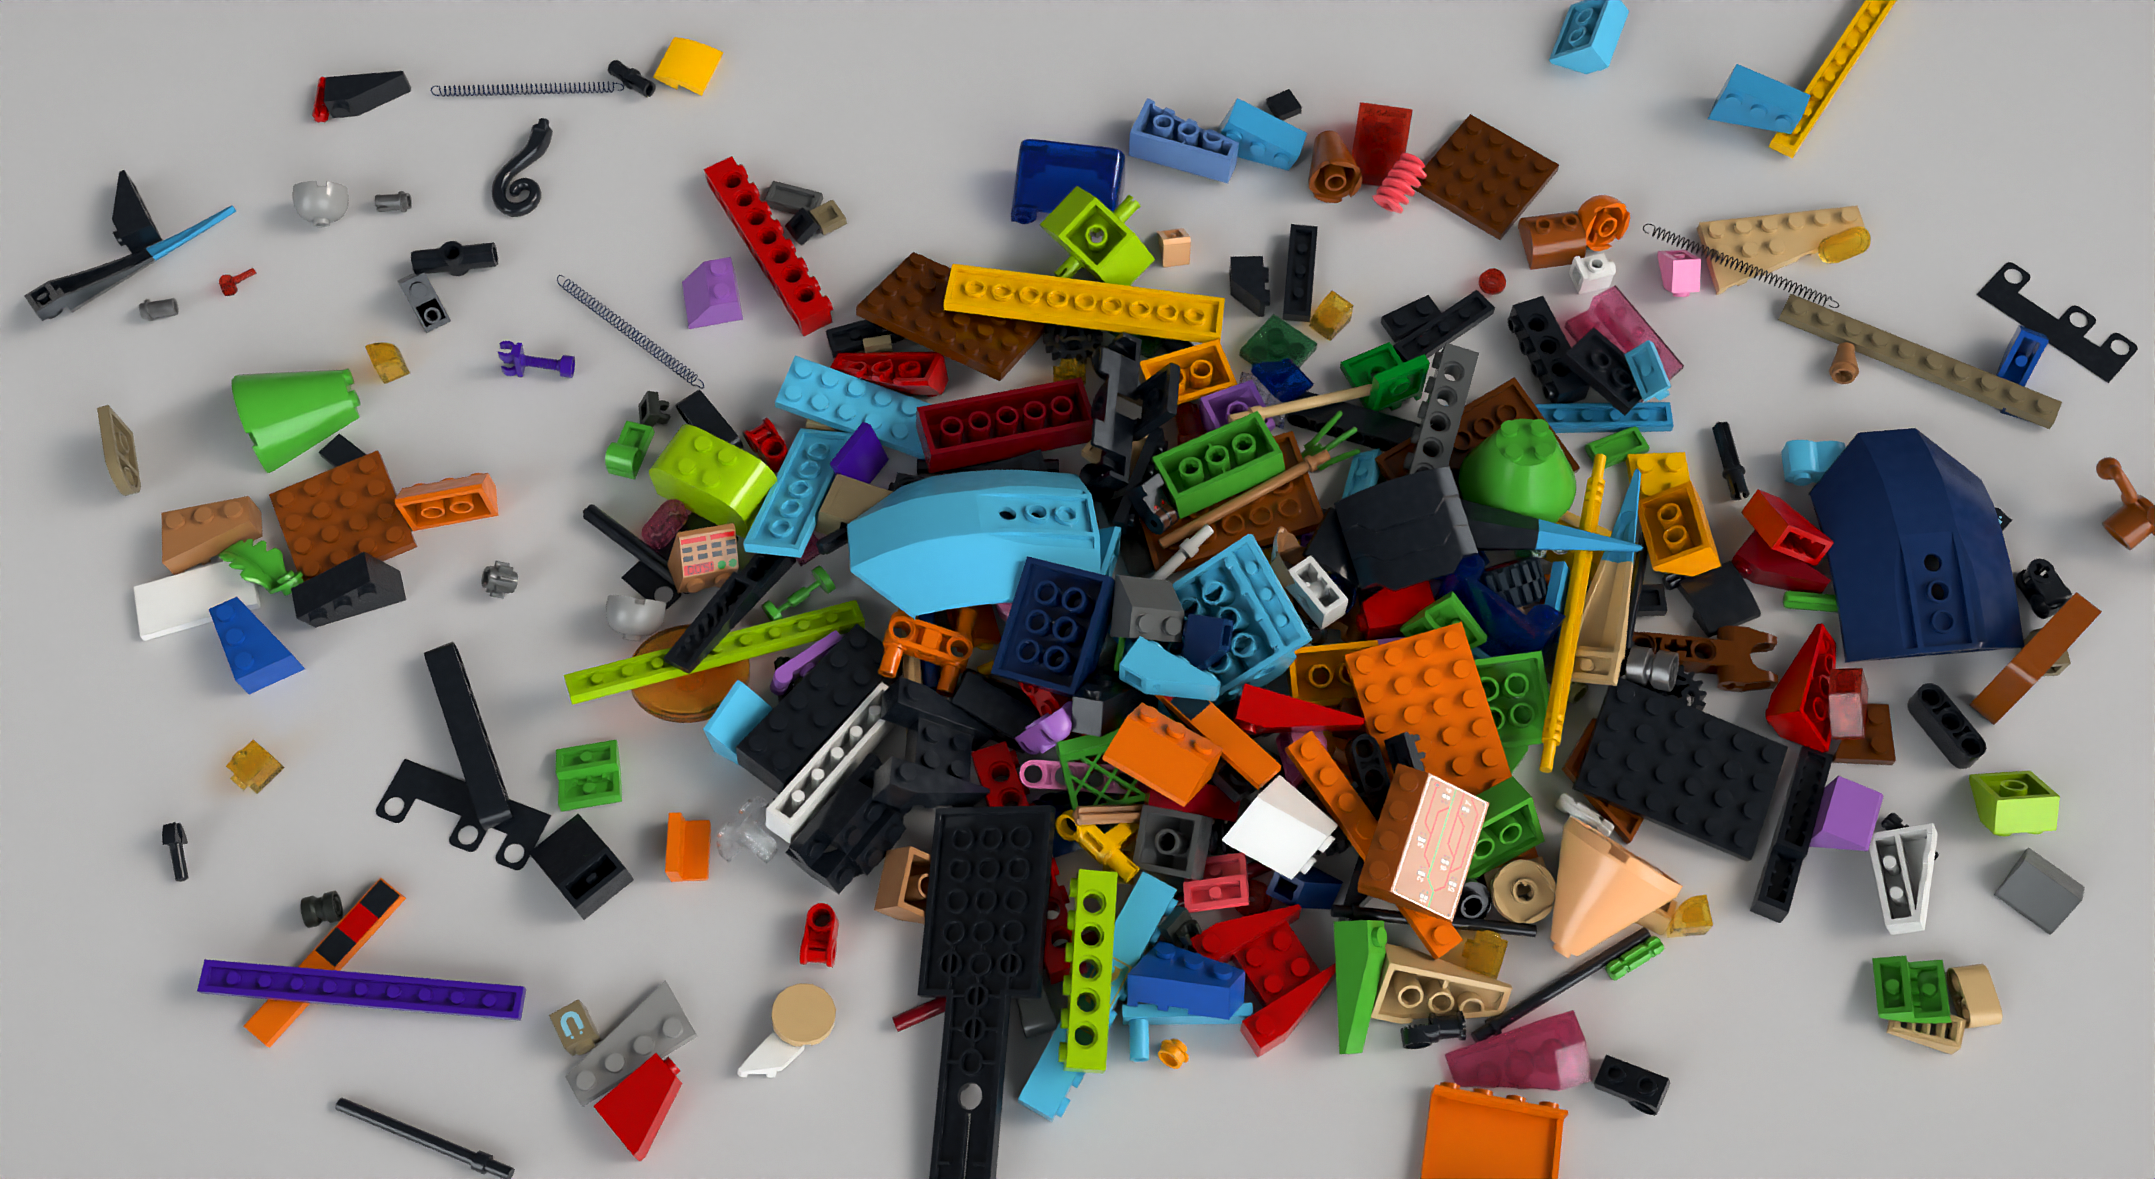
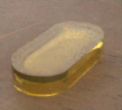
M1857 226L1828 236L1819 244V257L1823 262L1833 264L1859 255L1869 248L1871 242L1870 234L1864 227Z

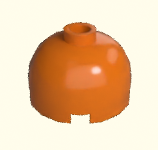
M1598 195L1591 197L1577 211L1585 230L1586 246L1594 251H1603L1610 248L1611 245L1607 243L1612 242L1615 238L1620 240L1629 226L1630 213L1626 210V205L1612 196Z

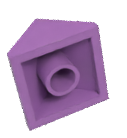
M1838 775L1824 789L1809 847L1868 851L1884 797L1882 793Z

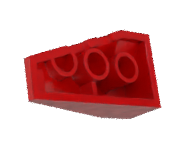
M1823 623L1815 626L1771 694L1768 708L1765 711V717L1768 724L1774 728L1779 737L1820 752H1828L1834 730V719L1828 717L1829 704L1835 703V694L1831 692L1830 677L1835 676L1836 642Z

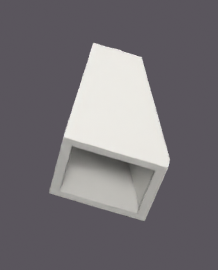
M1279 775L1254 799L1222 840L1227 845L1292 880L1299 871L1305 875L1317 860L1313 855L1317 850L1324 853L1332 844L1335 838L1331 834L1338 825Z

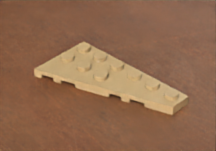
M1858 206L1699 222L1697 227L1704 250L1709 246V252L1714 248V253L1719 251V255L1724 253V257L1728 254V260L1733 256V262L1738 258V264L1742 260L1743 265L1748 262V267L1753 264V269L1757 266L1758 271L1761 268L1763 269V273L1766 270L1768 273H1771L1797 262L1800 257L1807 254L1811 256L1818 253L1821 248L1828 245H1837L1858 236L1865 229ZM1713 250L1706 259L1717 295L1724 293L1727 288L1734 285L1740 286L1747 283L1748 279L1755 276L1757 270L1756 268L1749 277L1751 266L1744 275L1747 264L1739 272L1742 262L1734 270L1737 260L1730 269L1732 258L1725 267L1727 257L1720 265L1722 255L1715 263L1717 253L1710 261Z

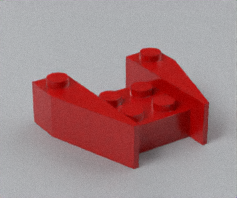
M1299 904L1215 923L1201 934L1192 937V944L1188 946V951L1199 953L1202 956L1222 963L1232 961L1236 968L1245 970V981L1263 1008L1244 1019L1240 1031L1258 1058L1288 1038L1336 978V963L1321 972L1289 926L1299 919L1302 909Z

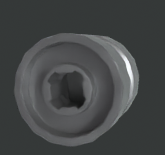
M1633 646L1627 660L1625 679L1642 687L1651 683V686L1655 689L1671 692L1677 678L1679 655L1675 652L1662 650L1654 654L1652 648Z

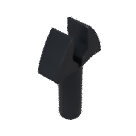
M181 823L165 824L162 829V843L170 848L175 880L182 882L189 878L183 845L188 844L187 837Z

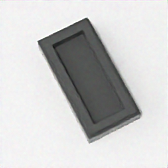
M773 181L764 200L772 209L796 214L803 207L810 213L811 210L821 205L823 194Z

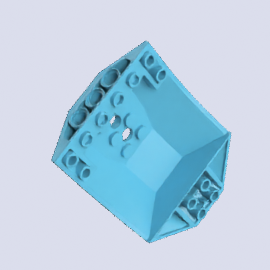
M983 470L932 476L901 486L847 525L850 572L914 620L918 615L947 609L1013 602L1027 556L1101 574L1100 535L1092 495L1077 474L1030 470ZM1002 511H1007L1013 517H1015V519L1006 520L999 515V513ZM1031 513L1038 514L1040 518L1034 517Z

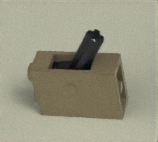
M837 473L819 510L815 531L826 535L816 542L819 553L821 555L830 554L848 543V523L893 492Z

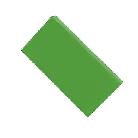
M1634 426L1588 443L1584 449L1592 463L1596 454H1604L1606 456L1605 468L1626 461L1628 454H1645L1649 451L1650 447L1639 429Z

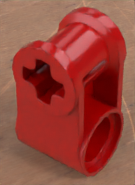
M765 418L763 423L751 431L745 430L742 433L752 451L773 472L778 473L788 454V449L772 422Z
M817 903L808 910L804 937L800 947L801 965L814 962L824 963L827 967L834 966L839 920L833 908L828 904ZM819 916H831L830 922L826 926L818 927L815 925Z

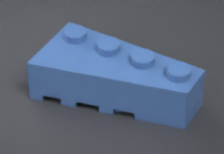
M1147 98L1130 131L1129 156L1228 184L1236 167L1239 143L1212 129L1204 130L1198 127L1197 122L1188 118L1185 121L1175 116V111L1167 107L1163 110L1155 106V101Z

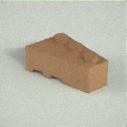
M249 496L161 513L162 563L173 575L184 573L185 570L200 563L205 565L211 562L210 558L220 554L239 540H243L245 543L247 539H253L254 541L263 537L262 513Z

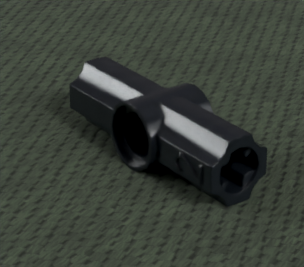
M449 241L440 248L411 252V262L414 273L423 269L425 274L449 272L453 276H462L469 269L496 267L498 265V254L494 242L462 246L457 241Z

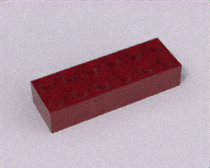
M1078 377L917 407L915 426L929 473L1016 457L1039 449L1043 452L1088 443L1091 440L1093 418L1091 416L1092 407L1082 378Z

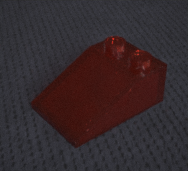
M1360 102L1351 155L1361 170V184L1382 186V181L1388 178L1389 171L1394 169V164L1400 160V155L1403 152L1406 153L1413 109Z

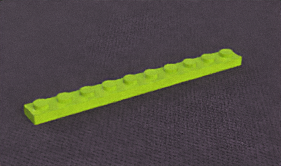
M853 600L732 631L721 640L690 674L818 641L835 630L840 635L848 633L856 624L865 628V619L857 601ZM670 647L565 674L564 679L573 705L688 675V673L664 661L665 655L672 648Z

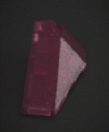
M1574 1010L1541 1019L1445 1054L1454 1083L1460 1085V1087H1511L1524 1090L1536 1088L1561 1091L1592 1081L1586 1040Z

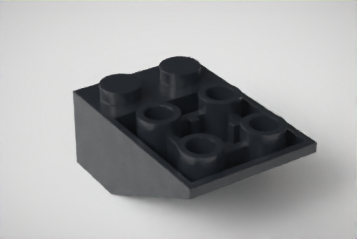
M579 813L529 852L530 856L583 920L588 918L634 880L626 867Z

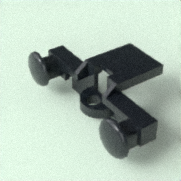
M1124 331L1114 338L1108 346H1098L1091 356L1092 368L1097 376L1105 381L1097 391L1091 408V416L1093 418L1091 445L1102 451L1100 461L1097 464H1086L1081 469L1079 478L1091 493L1092 500L1098 503L1109 501L1115 491L1129 484L1132 442L1140 441L1177 415L1180 366L1171 362L1138 386L1142 340ZM1117 396L1142 407L1141 419L1133 420L1116 412Z

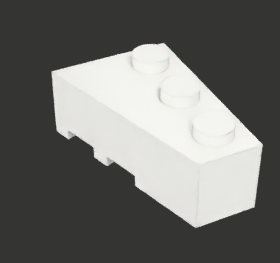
M1934 823L1873 833L1869 848L1885 925L1891 935L1925 930L1938 836Z

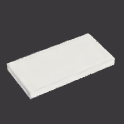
M226 561L135 586L134 595L140 637L146 641L212 622L209 609L234 597H238L249 610L261 608L258 586L256 583L248 582L241 578L240 573L243 570L231 568L229 564L232 562Z

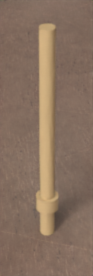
M1372 384L1262 407L1261 405L1249 407L1247 411L1228 415L1227 420L1228 423H1231L1256 411L1265 420V418L1366 397L1370 395Z

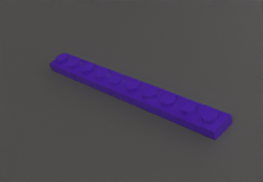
M204 959L197 992L212 995L521 1021L526 988L524 986Z

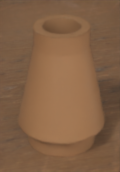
M1844 342L1837 346V352L1829 369V373L1836 383L1849 384L1859 374L1855 347L1851 343Z

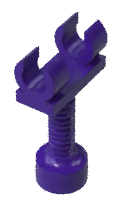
M511 341L499 343L500 349L512 350L509 353L497 351L503 363L514 364L511 368L501 366L502 372L507 376L517 374L518 377H523L525 366L549 370L554 369L560 372V377L573 378L575 356L562 355L560 360L543 359L542 357L535 356L529 357L524 355L522 343L517 342L516 345Z

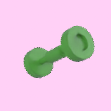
M820 565L812 569L811 572L816 582L807 588L803 586L787 598L788 601L778 608L770 600L762 604L761 607L770 621L783 619L781 612L790 606L793 608L810 596V592L819 586L827 594L835 590L836 587L827 572Z

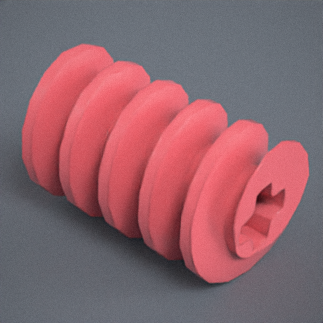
M1403 152L1400 155V160L1395 162L1394 169L1389 171L1388 178H1385L1382 181V186L1376 190L1377 195L1372 196L1373 200L1384 209L1401 214L1403 208L1399 203L1403 205H1408L1409 203L1405 194L1412 197L1415 195V191L1411 186L1415 188L1421 186V183L1416 178L1424 180L1427 177L1426 173L1422 170L1425 168L1424 163L1413 154Z

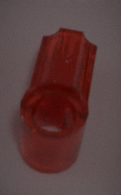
M1185 402L1177 406V415L1174 418L1178 431V446L1207 433L1206 430H1203L1197 404Z

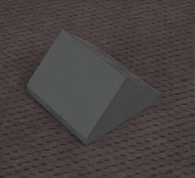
M2028 847L1994 895L2051 935L2082 901L2085 887Z

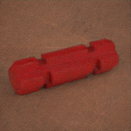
M320 77L318 80L314 101L315 107L312 113V117L318 123L327 122L329 117V110L324 103L325 77Z

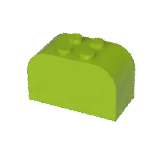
M684 424L680 427L649 469L650 478L658 495L717 525L734 523L736 535L744 539L770 488L777 482L773 471L757 457L689 424Z

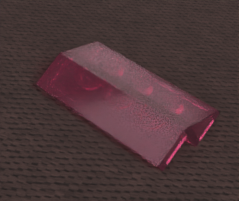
M1616 285L1594 296L1588 310L1565 323L1564 328L1576 342L1594 327L1623 353H1627L1650 340L1656 347L1669 381L1684 367Z

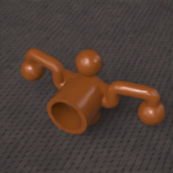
M2112 457L2103 458L2097 463L2096 472L2103 480L2115 481L2122 493L2120 497L2123 506L2102 522V525L2116 541L2126 549L2132 550L2151 533L2155 536V505L2147 498L2137 494L2117 459Z

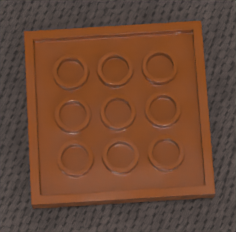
M378 450L269 494L297 572L301 571L303 574L301 578L304 582L362 552L385 561L418 547L409 524L395 505L397 493Z

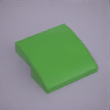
M1453 591L1421 610L1400 627L1403 635L1410 637L1462 622L1471 650L1487 640L1485 632Z
M617 740L556 749V775L559 780L558 805L561 812L622 802L621 768Z
M1906 955L1872 958L1879 1018L1910 1023H1952L1945 968L1942 959L1908 962Z

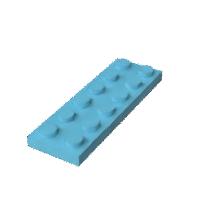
M798 356L794 357L775 400L776 408L847 433H854L862 422L871 424L881 445L919 459H925L915 426L917 407L932 404Z
M799 429L776 476L777 482L770 488L743 542L745 552L802 557L817 525L819 510L836 477L830 462L853 433Z

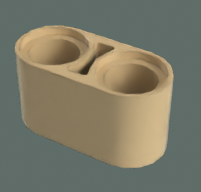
M1984 964L1948 968L1946 973L1947 985L1957 1016L1966 1019L1965 1029L2000 1024L2002 1022V1009L1987 967Z

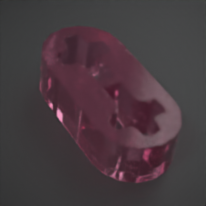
M670 499L658 508L642 528L641 534L646 544L653 549H661L671 541L688 519V513L684 504L680 500ZM677 511L679 512V514H677V515L672 514V515L669 516V513H670V512H673V513H676ZM659 532L661 533V535H660L659 537L656 536V535H654L653 537H651V534H652V533H655V534H658Z

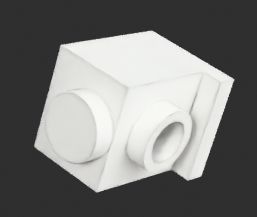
M1604 253L1584 258L1576 256L1573 259L1569 274L1578 294L1608 288L1616 273L1614 261L1612 259L1607 260Z

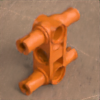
M967 607L961 608L955 629L952 631L916 618L914 620L898 608V611L891 615L887 630L885 631L883 640L885 651L878 673L888 678H895L902 655L906 654L941 666L942 672L936 692L942 696L952 697L959 675L966 670L969 657L973 652L974 641L971 635L978 612ZM893 629H903L906 632L907 637H897L894 634ZM950 648H960L963 652V657L954 656Z

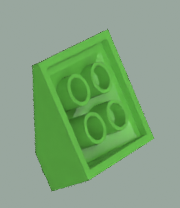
M1542 651L1474 660L1503 749L1543 744L1541 738L1549 699V689Z

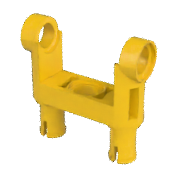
M1118 784L1122 789L1127 790V788H1125V787H1123L1122 785ZM1105 794V795H1107L1108 797H1110L1111 799H1113V798L1111 797V794ZM1067 810L1057 817L1055 827L1063 839L1068 841L1075 840L1099 864H1107L1115 872H1118V875L1125 883L1138 873L1140 867L1136 866L1121 850L1137 839L1140 822L1119 823L1104 834L1094 824L1077 825L1075 823L1076 832L1072 831L1068 827L1066 819L1070 818L1074 822V817L1072 816L1074 810Z

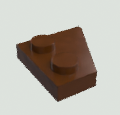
M1858 703L1854 707L1849 723L1841 736V741L1833 755L1832 763L1893 765L1896 757L1889 704Z

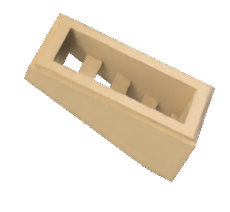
M1951 1015L1952 1023H1934L1936 1024L1934 1035H1930L1931 1023H1922L1920 1032L1915 1031L1916 1023L1907 1022V1027L1902 1028V1022L1889 1020L1886 1033L1952 1055L1961 1048L1966 1019ZM1946 1028L1949 1029L1947 1039L1944 1038Z

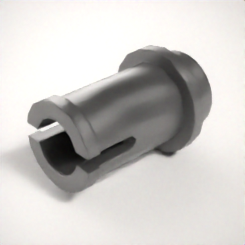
M399 191L398 194H378L375 196V206H380L376 208L378 212L389 210L406 212L407 209L412 208V199L410 194L404 191Z
M175 298L152 302L147 299L144 300V303L139 304L141 317L149 321H153L156 317L178 315L179 313Z

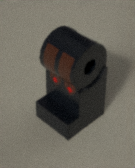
M1159 473L1141 480L1125 492L1142 521L1156 535H1161L1179 520L1177 509L1169 502L1161 488L1164 481Z

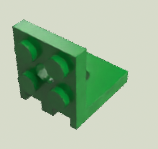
M1388 342L1342 361L1340 369L1352 388L1372 384L1370 395L1359 398L1364 408L1379 412L1389 407L1393 411L1401 408L1402 402L1414 397L1416 401L1421 399L1430 362L1425 354L1403 363L1392 344ZM1379 372L1378 374L1374 375L1373 378L1371 377L1372 373Z

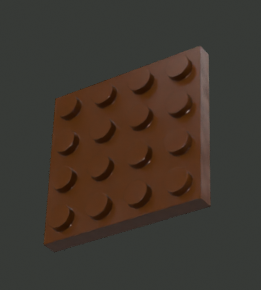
M1470 114L1427 163L1425 168L1422 169L1427 177L1424 180L1416 178L1421 183V186L1419 188L1411 186V188L1498 240H1501L1556 174L1559 164Z

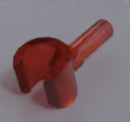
M251 268L234 277L227 274L222 275L219 279V284L224 296L236 294L238 291L236 284L255 275V269Z

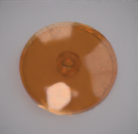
M691 624L674 626L654 634L639 646L632 657L673 647ZM749 659L630 690L638 705L647 713L659 719L676 723L705 721L712 717L737 680L743 682L746 686L749 685Z

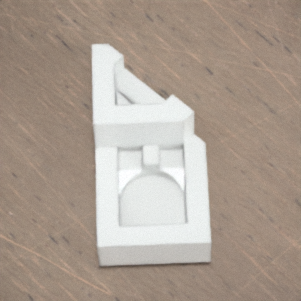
M774 1031L740 1066L737 1074L740 1077H747L748 1074H767V1077H776V1072L782 1071L804 1051L805 1045L798 1047L788 1044Z

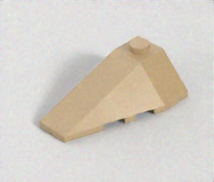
M1391 944L1385 945L1386 954L1371 1018L1407 1024L1412 1023V1019L1428 1018L1431 1013H1435L1436 1016L1455 1015L1457 1011H1462L1464 1019L1503 1014L1513 989L1510 984L1441 959L1434 960L1431 955L1414 949Z

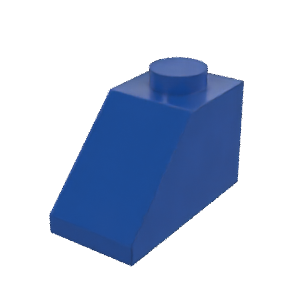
M2019 325L2005 350L1996 376L2025 387L2049 342L2047 336Z

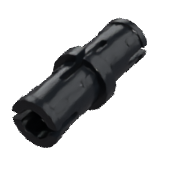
M613 60L609 64L608 73L622 81L623 85L628 89H635L644 97H650L655 92V83L644 78L635 68H629L619 60Z

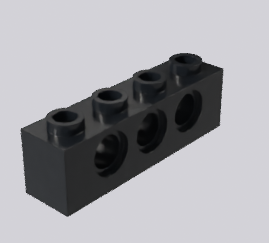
M1544 296L1513 305L1510 316L1507 319L1509 330L1515 333L1518 338L1520 350L1523 355L1528 357L1533 375L1539 378L1545 398L1550 400L1552 404H1568L1584 400L1590 385L1561 361V358L1571 349V346Z

